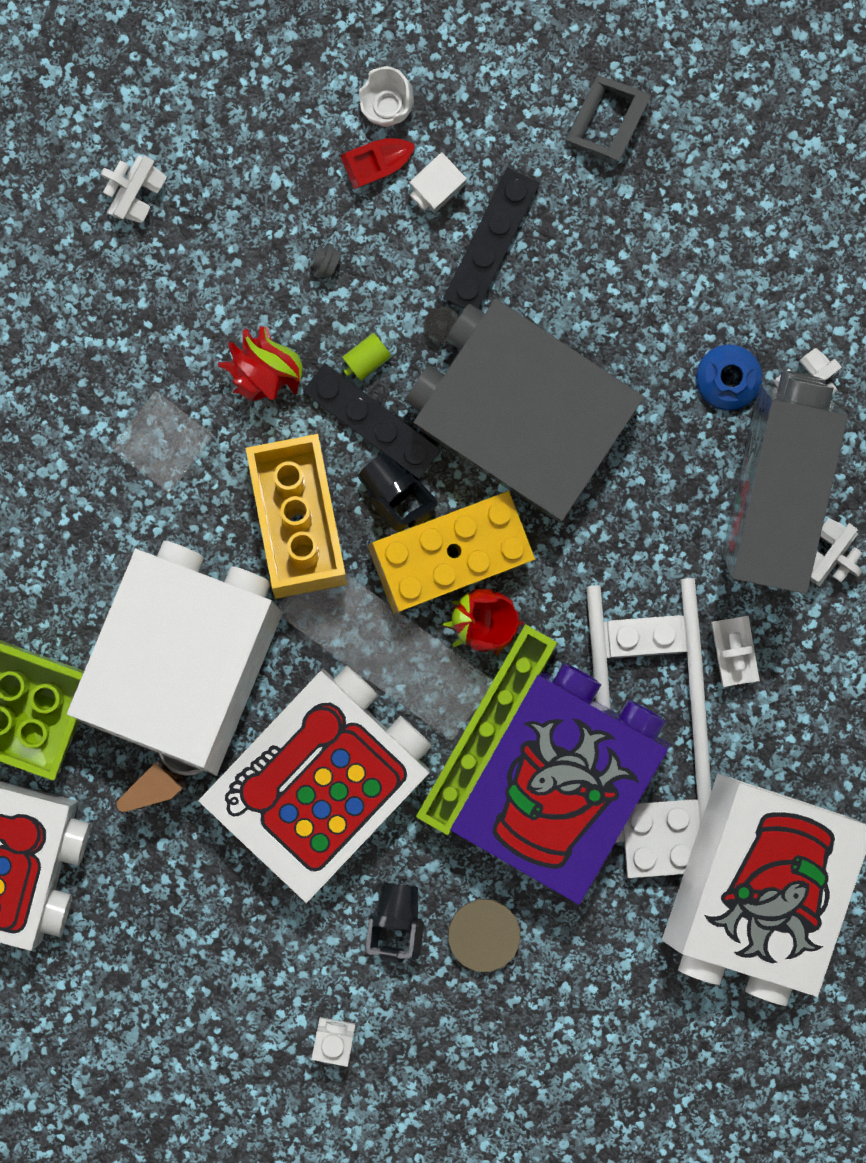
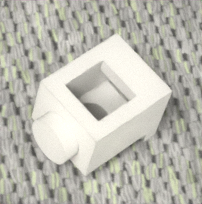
M320 1017L311 1060L348 1067L355 1023Z

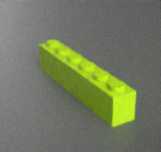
M525 624L416 815L418 819L446 835L451 834L452 831L450 829L536 676L544 671L559 644L558 642Z

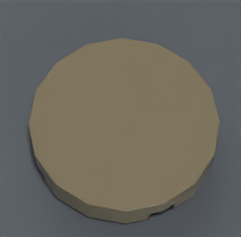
M478 898L465 904L454 913L449 924L448 942L453 955L463 966L476 972H492L504 967L514 958L520 945V927L515 915L506 905L494 899Z

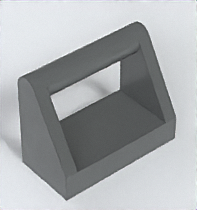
M597 75L565 141L617 167L651 95L637 88ZM606 90L632 102L610 148L582 139Z

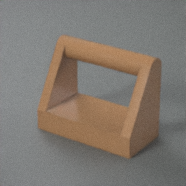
M160 759L117 801V808L121 812H127L170 800L188 783L179 774L171 772Z

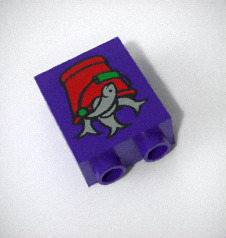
M563 663L555 677L544 671L536 676L450 830L580 905L671 743L658 737L667 722L664 718L629 699L620 714L614 712L594 700L602 685L599 681L581 670Z

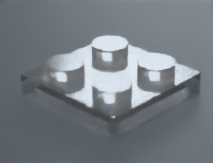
M155 391L111 449L168 493H171L213 439L214 435Z

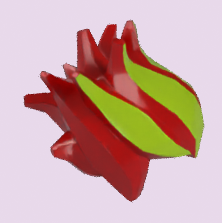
M260 325L258 338L254 339L248 329L243 330V350L239 349L233 342L228 343L233 362H218V367L229 371L233 376V383L238 387L233 393H239L253 402L268 397L270 400L276 399L277 391L284 385H287L293 394L298 393L303 369L301 359L290 348L275 343L271 339L267 327Z
M491 589L472 590L473 593H467L460 601H452L457 608L453 611L452 621L443 623V626L457 631L459 638L453 643V647L464 643V645L470 646L474 651L490 652L493 650L495 655L498 656L511 643L518 627L524 624L519 619V613L515 609L513 601L499 592L493 593Z

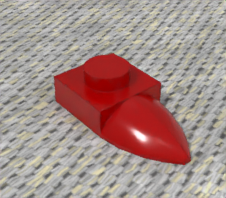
M385 138L340 155L355 190L385 178L400 169L410 158L415 146L414 143L406 140Z

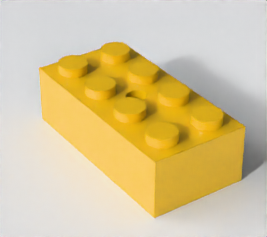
M318 434L247 447V459L275 599L348 585ZM295 515L304 517L299 521H291Z
M509 491L367 545L393 614L535 560ZM453 544L457 548V558H451L447 554L449 545Z

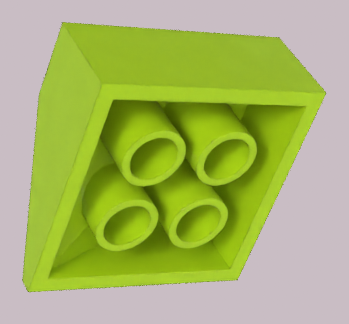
M0 640V762L55 781L80 722L67 715L84 670Z

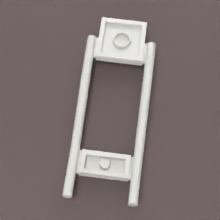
M695 578L680 580L684 616L677 615L604 622L601 586L586 587L594 679L602 684L595 696V701L611 709L607 658L687 652L697 800L641 803L636 805L615 842H624L627 879L684 874L711 794L702 651Z

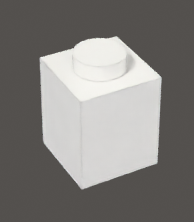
M441 152L410 181V188L413 190L410 197L423 211L429 207L435 214L466 185L467 178Z

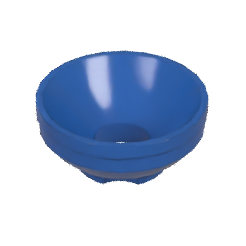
M722 345L710 350L701 359L696 371V385L701 397L712 407L723 411L738 410L750 404L756 398L759 386L762 384V371L756 357L750 351L737 345ZM733 365L740 369L742 380L739 385L729 387L722 382L721 371L725 366Z

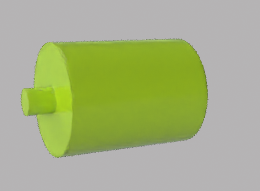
M373 332L342 356L349 366L344 370V373L347 376L354 373L362 381L392 358V355Z

